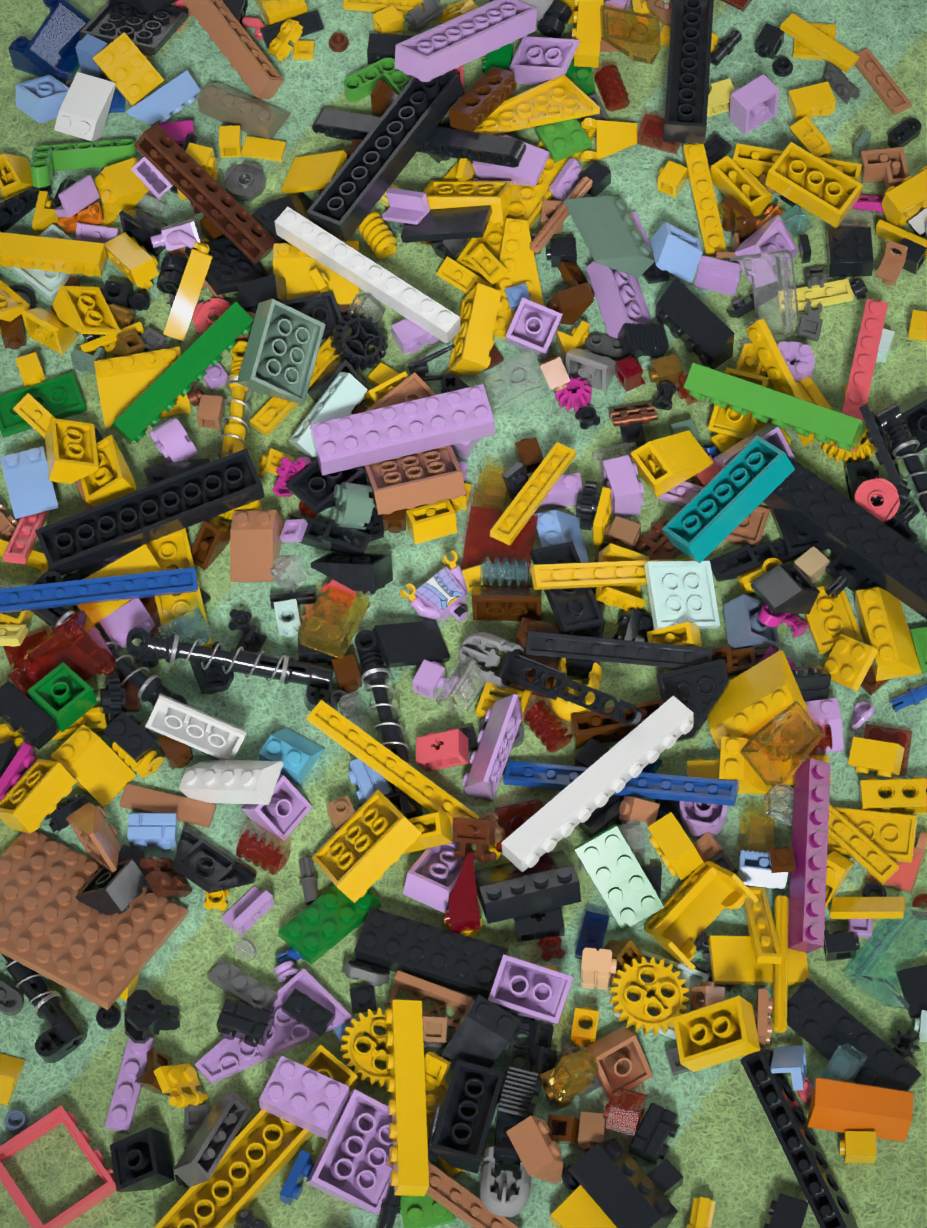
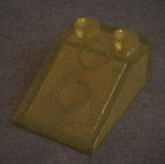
M601 5V39L634 61L653 64L661 49L659 17Z
M328 586L307 612L298 630L300 644L342 659L370 605V601Z
M795 701L753 734L740 750V753L766 785L784 786L823 738L824 734L800 703Z

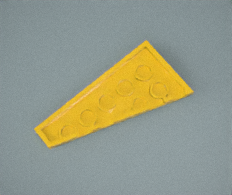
M562 75L504 101L473 132L496 135L600 114V107L570 79Z
M506 218L499 261L508 271L495 284V289L502 292L500 298L502 306L496 317L499 320L498 326L493 332V337L505 339L517 311L510 310L505 289L526 283L531 301L544 306L534 251L530 250L532 241L527 220Z

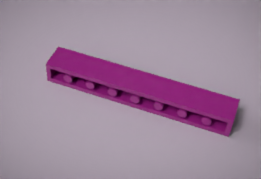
M812 758L795 766L792 847L796 870L791 872L788 922V949L810 953L824 947L831 763Z

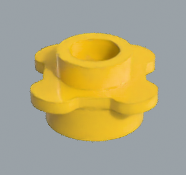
M227 889L213 893L205 892L207 900L204 902V907L206 910L219 909L224 911L227 909L226 899L229 896Z

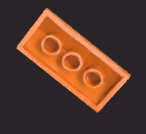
M815 1077L806 1126L845 1133V1131L876 1132V1138L905 1142L912 1123L914 1093Z

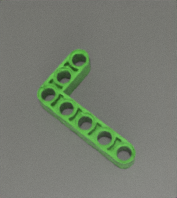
M390 57L383 58L345 78V97L349 101H359L372 93L379 79L383 80L399 95L411 79L408 75L395 68V59Z
M119 139L35 147L30 161L32 185L37 188L49 186L52 182L54 171L107 167L131 159V157L137 158L136 148L134 147L135 141L132 139Z

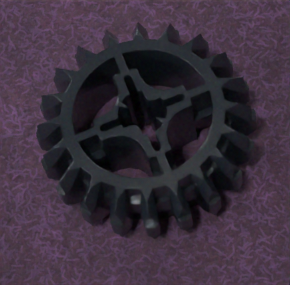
M353 313L351 316L346 315L333 327V333L330 336V339L333 341L330 347L336 349L333 355H339V360L346 359L353 366L354 370L360 367L362 371H365L367 367L372 369L375 364H379L382 361L381 359L385 357V350L388 348V344L385 343L388 340V336L382 335L385 332V328L379 329L380 321L372 322L373 316L366 319L365 313L360 316L357 313ZM352 329L351 336L345 339V331ZM373 345V353L367 355L368 347Z

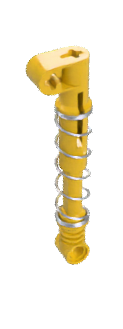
M238 341L231 349V371L227 377L226 387L232 392L231 399L224 401V404L230 407V415L222 418V421L227 425L224 427V434L220 436L223 440L222 452L218 453L220 458L244 450V445L245 449H247L245 437L249 434V427L245 421L251 416V411L246 404L252 400L253 394L251 389L237 383L248 344L246 341ZM250 392V399L245 403L246 393ZM226 401H231V405L226 404ZM246 406L248 408L249 415L243 421L244 407ZM229 418V422L224 421V419ZM260 500L233 509L217 517L232 520L234 511L262 510Z

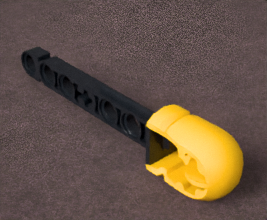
M604 543L598 547L595 562L599 560V552L610 543ZM597 601L604 617L606 605L603 602ZM605 623L602 626L595 627L594 632L587 633L584 630L574 632V635L602 638ZM561 658L559 660L557 670L565 672L566 678L567 675L589 679V684L586 686L599 690L603 671L596 661ZM554 678V681H553L552 688L555 686V683H556L555 678ZM567 688L568 693L576 696L580 693L572 688ZM593 692L588 693L585 697L587 705L592 704L595 700ZM559 697L556 700L550 698L554 713L566 721H571V715L591 711Z

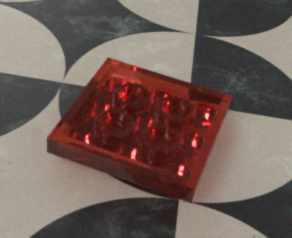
M471 506L461 570L482 564L486 577L528 584L532 561L529 553L534 548L538 516L532 515L511 545H507L490 537V530L505 511Z

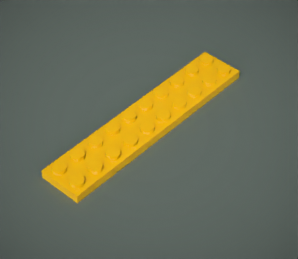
M596 129L584 130L592 141ZM540 141L536 147L546 150ZM584 151L555 163L549 156L536 186L512 183L509 213L506 218L527 220L530 230L542 213L543 200H551L553 197L549 188L569 159H576L578 161ZM506 218L504 221L496 224L489 221L484 236L472 238L456 262L488 281L466 257L482 243L500 260Z

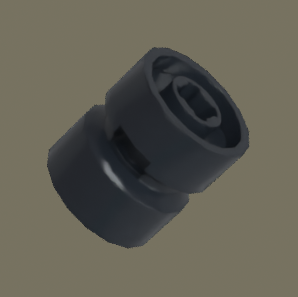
M554 0L544 13L543 18L539 21L537 29L545 36L561 38L565 25L572 15V10L566 4Z
M169 255L163 258L156 284L159 291L164 294H169L171 291L176 292L188 263L187 260L176 255Z

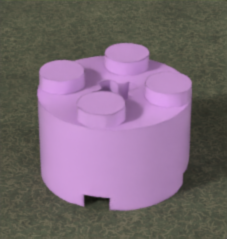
M780 342L778 348L795 382H800V380L807 377L813 379L815 356L812 348L799 342Z
M175 416L148 432L160 454H163L165 457V461L178 462L188 460L198 453L193 442L187 436L185 429Z
M680 801V824L683 830L692 836L701 838L706 832L716 836L726 823L728 805Z

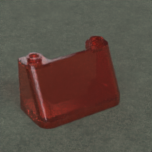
M84 610L77 612L19 654L12 662L8 677L34 703L35 701L29 695L28 690L62 662L84 681L96 673L106 676L115 669V657Z

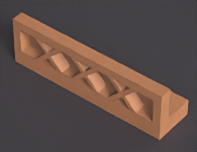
M397 971L394 978L395 986L387 1003L391 1005L399 989L410 993L413 1001L429 999L433 1002L435 1008L429 1011L422 1010V1016L434 1015L432 1013L435 1012L442 1016L440 1010L447 1007L453 1008L457 1017L447 1020V1026L455 1029L458 1024L455 1022L460 1021L462 1017L459 1011L465 1012L472 998Z

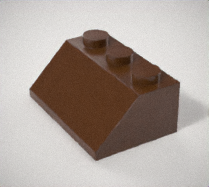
M473 586V620L521 621L523 617L541 621L542 590H534L533 586Z

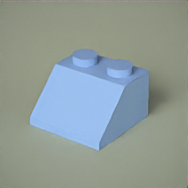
M51 75L16 84V107L39 124L47 123L49 120L57 118L59 109L70 88Z

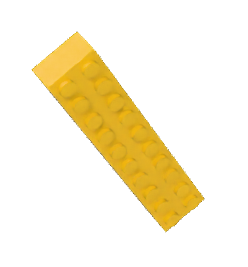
M322 1045L302 1064L307 1068L349 1086V1092L358 1085V1076ZM261 1109L231 1142L209 1180L190 1187L154 1228H230L235 1222L237 1212L251 1205L314 1133Z

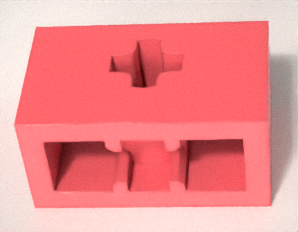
M455 728L448 729L446 732L428 733L425 736L417 737L416 763L424 771H435L469 764L468 737Z

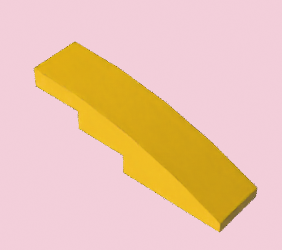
M192 249L163 333L164 335L184 341L213 256Z

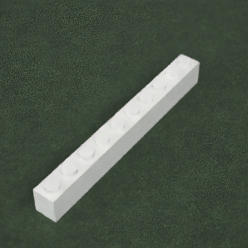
M287 207L276 219L275 228L278 236L448 345L461 330L460 317L291 208Z
M672 696L501 842L503 855L522 872L528 867L531 868L536 865L543 854L551 852L557 842L563 837H568L580 822L587 821L594 810L598 807H603L609 797L615 792L619 793L631 778L638 777L645 766L649 763H654L660 753L666 748L670 749L682 734L689 733L694 725L693 712L676 697Z

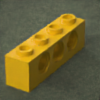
M894 777L889 780H878L876 778L861 780L859 787L860 809L899 814H927V779L924 777H915L913 779ZM885 793L889 795V797L883 798L879 794ZM910 793L913 797H906L903 794Z

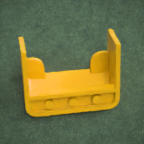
M706 861L663 904L664 908L657 911L647 921L644 931L675 960L693 971L696 968L690 962L696 954V945L693 942L701 934V931L705 930L725 908L728 910L738 909L744 904L746 898L755 903L759 899L735 873L711 861Z

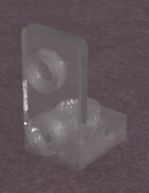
M358 692L344 695L337 703L339 713L368 735L373 733L374 727L362 712Z

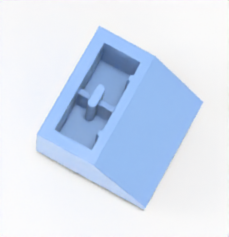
M665 222L650 239L655 264L659 269L667 270L676 278L691 282L702 255L700 240Z

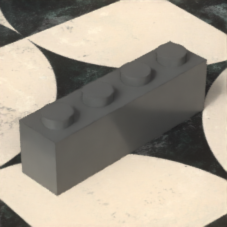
M236 1092L216 1100L173 1169L189 1188L209 1180L252 1110Z

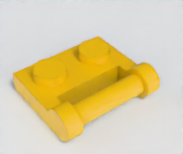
M485 683L475 712L476 717L485 718L488 709H492L496 701L503 699L502 697L491 695L493 692L505 696L518 695L521 700L520 706L524 718L532 696L531 690L525 689L522 691L511 687L503 689L493 683Z

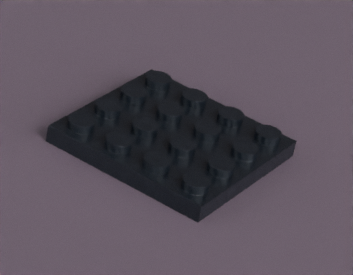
M109 0L80 31V39H83L86 34H90L109 45L125 32L142 53L156 55L188 18V10L166 6L148 15L122 0Z

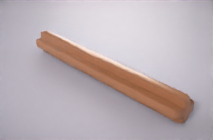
M587 176L583 177L566 199L583 198L592 187V179H589ZM564 202L531 242V251L540 253L570 213Z

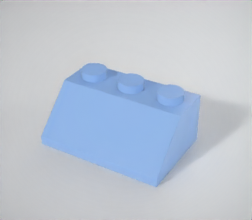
M186 70L126 112L128 115L151 125L158 120L160 123H163L171 117L169 114L171 111L173 114H176L184 108L182 106L183 103L187 106L196 100L194 95L201 90Z
M558 510L533 514L534 530L539 548L573 541L581 563H590L576 516Z

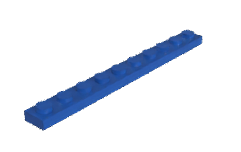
M194 567L0 589V613L197 592L196 571Z
M508 760L503 781L504 785L563 790L588 768ZM641 772L638 777L631 778L619 793L615 792L613 795L735 806L739 783L738 781Z

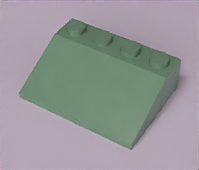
M611 196L566 199L564 201L596 263L639 278L655 262L651 254V248L645 243L642 232L635 225V219L629 214L627 204L622 199H616Z
M274 299L260 302L255 314L237 383L255 392L303 405L306 400L326 324Z

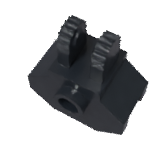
M135 990L127 998V1009L124 1012L125 1034L134 1043L145 1044L153 1035H159L160 1030L172 1031L179 1028L180 1020L177 1019L179 1015L178 1007L161 1005V1000H156L147 990Z

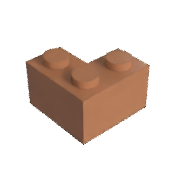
M903 147L861 151L862 183L883 181L886 191L892 186L897 187L901 185L902 181L909 177Z

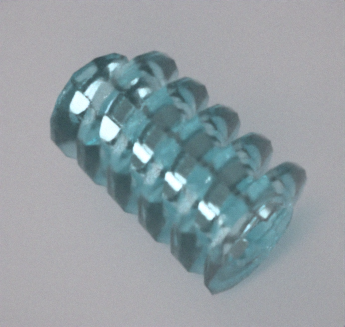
M485 557L484 562H481L480 566L481 586L484 585L486 579H488L490 586L493 585L494 580H497L499 586H502L504 580H506L508 586H511L512 581L515 580L517 587L524 580L527 586L528 565L526 559L522 558L520 564H518L517 559L513 558L509 564L508 559L503 558L500 564L499 558L495 557L491 564L490 558Z

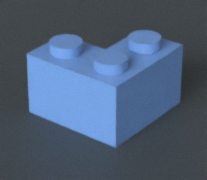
M86 34L76 45L81 73L104 79L106 75L92 59L107 47L108 44L90 34Z

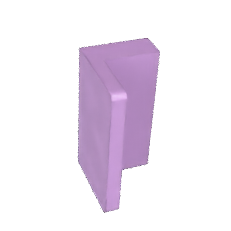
M85 176L61 192L58 196L62 205L54 210L57 217H72L100 198L91 176Z
M390 188L386 192L390 207L382 215L383 220L417 225L430 212L426 193Z
M701 255L694 287L734 296L741 278L742 265Z
M252 887L221 919L241 937L275 905L273 896L267 890L262 893L258 888Z

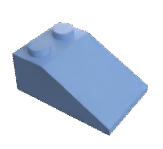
M43 446L0 457L15 519L59 508L53 482L49 481L47 458Z

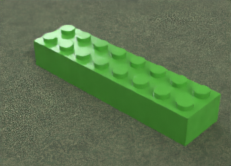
M692 363L684 388L689 391L688 395L697 400L705 402L706 398L710 399L709 402L713 403V405L723 409L730 406V409L735 413L744 416L747 413H751V417L758 421L767 423L768 420H771V423L779 426V428L788 430L791 427L793 428L792 431L804 437H809L812 434L814 435L813 438L817 439V441L830 445L831 441L835 442V446L851 452V449L858 450L867 426L860 419L696 363Z

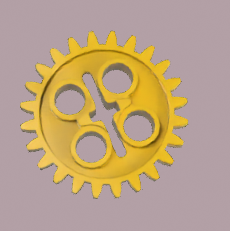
M643 956L640 964L635 959H632L631 967L625 963L622 967L623 971H617L615 975L617 978H613L611 982L614 987L609 991V994L614 995L609 1001L610 1004H617L612 1012L621 1013L618 1021L626 1019V1028L634 1025V1033H637L641 1028L643 1029L644 1036H647L649 1030H652L654 1036H657L659 1028L664 1034L667 1033L668 1026L674 1029L673 1017L685 1014L688 1009L685 1005L690 1001V998L685 997L689 989L682 988L686 980H678L681 972L673 973L671 971L673 964H670L667 968L664 967V959L659 964H656L654 957L647 963ZM641 976L649 977L652 983L643 982ZM661 991H668L672 997H664ZM628 994H633V995H635V996L637 997L638 1001H636V1002L630 1001V1000L628 999L627 995H628ZM648 994L652 995L650 999L646 997ZM647 1009H654L658 1016H651Z
M378 1008L376 1015H373L372 1011L368 1009L366 1017L359 1013L358 1021L351 1019V1027H345L344 1032L347 1035L342 1036L340 1040L345 1044L341 1045L339 1051L346 1052L342 1056L341 1061H349L346 1066L349 1069L353 1068L354 1073L361 1076L360 1084L367 1079L369 1080L370 1088L374 1082H378L379 1089H382L384 1082L387 1083L388 1076L390 1077V1069L380 1070L375 1066L374 1062L382 1061L386 1065L387 1054H390V1048L385 1044L389 1024L385 1023V1015H382L380 1008ZM373 1028H382L385 1031V1035L379 1036L375 1034ZM364 1044L369 1051L365 1053L360 1052L357 1049V1045ZM381 1045L384 1047V1050L381 1049L377 1051L375 1049L376 1047H380Z

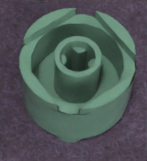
M342 482L341 485L336 484L334 489L336 502L335 506L331 508V520H335L338 527L366 530L367 527L364 524L370 522L373 510V498H369V492H373L370 485Z

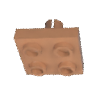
M758 989L753 1012L761 1048H765V1045L769 1046L772 1035L770 1013H772L773 999L768 998V989Z

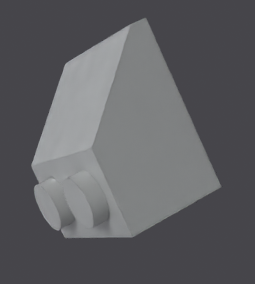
M574 348L568 351L565 355L568 376L570 377L571 375L573 379L580 376L581 381L587 380L591 388L607 392L616 372V361L606 356L602 357L593 354L588 350Z

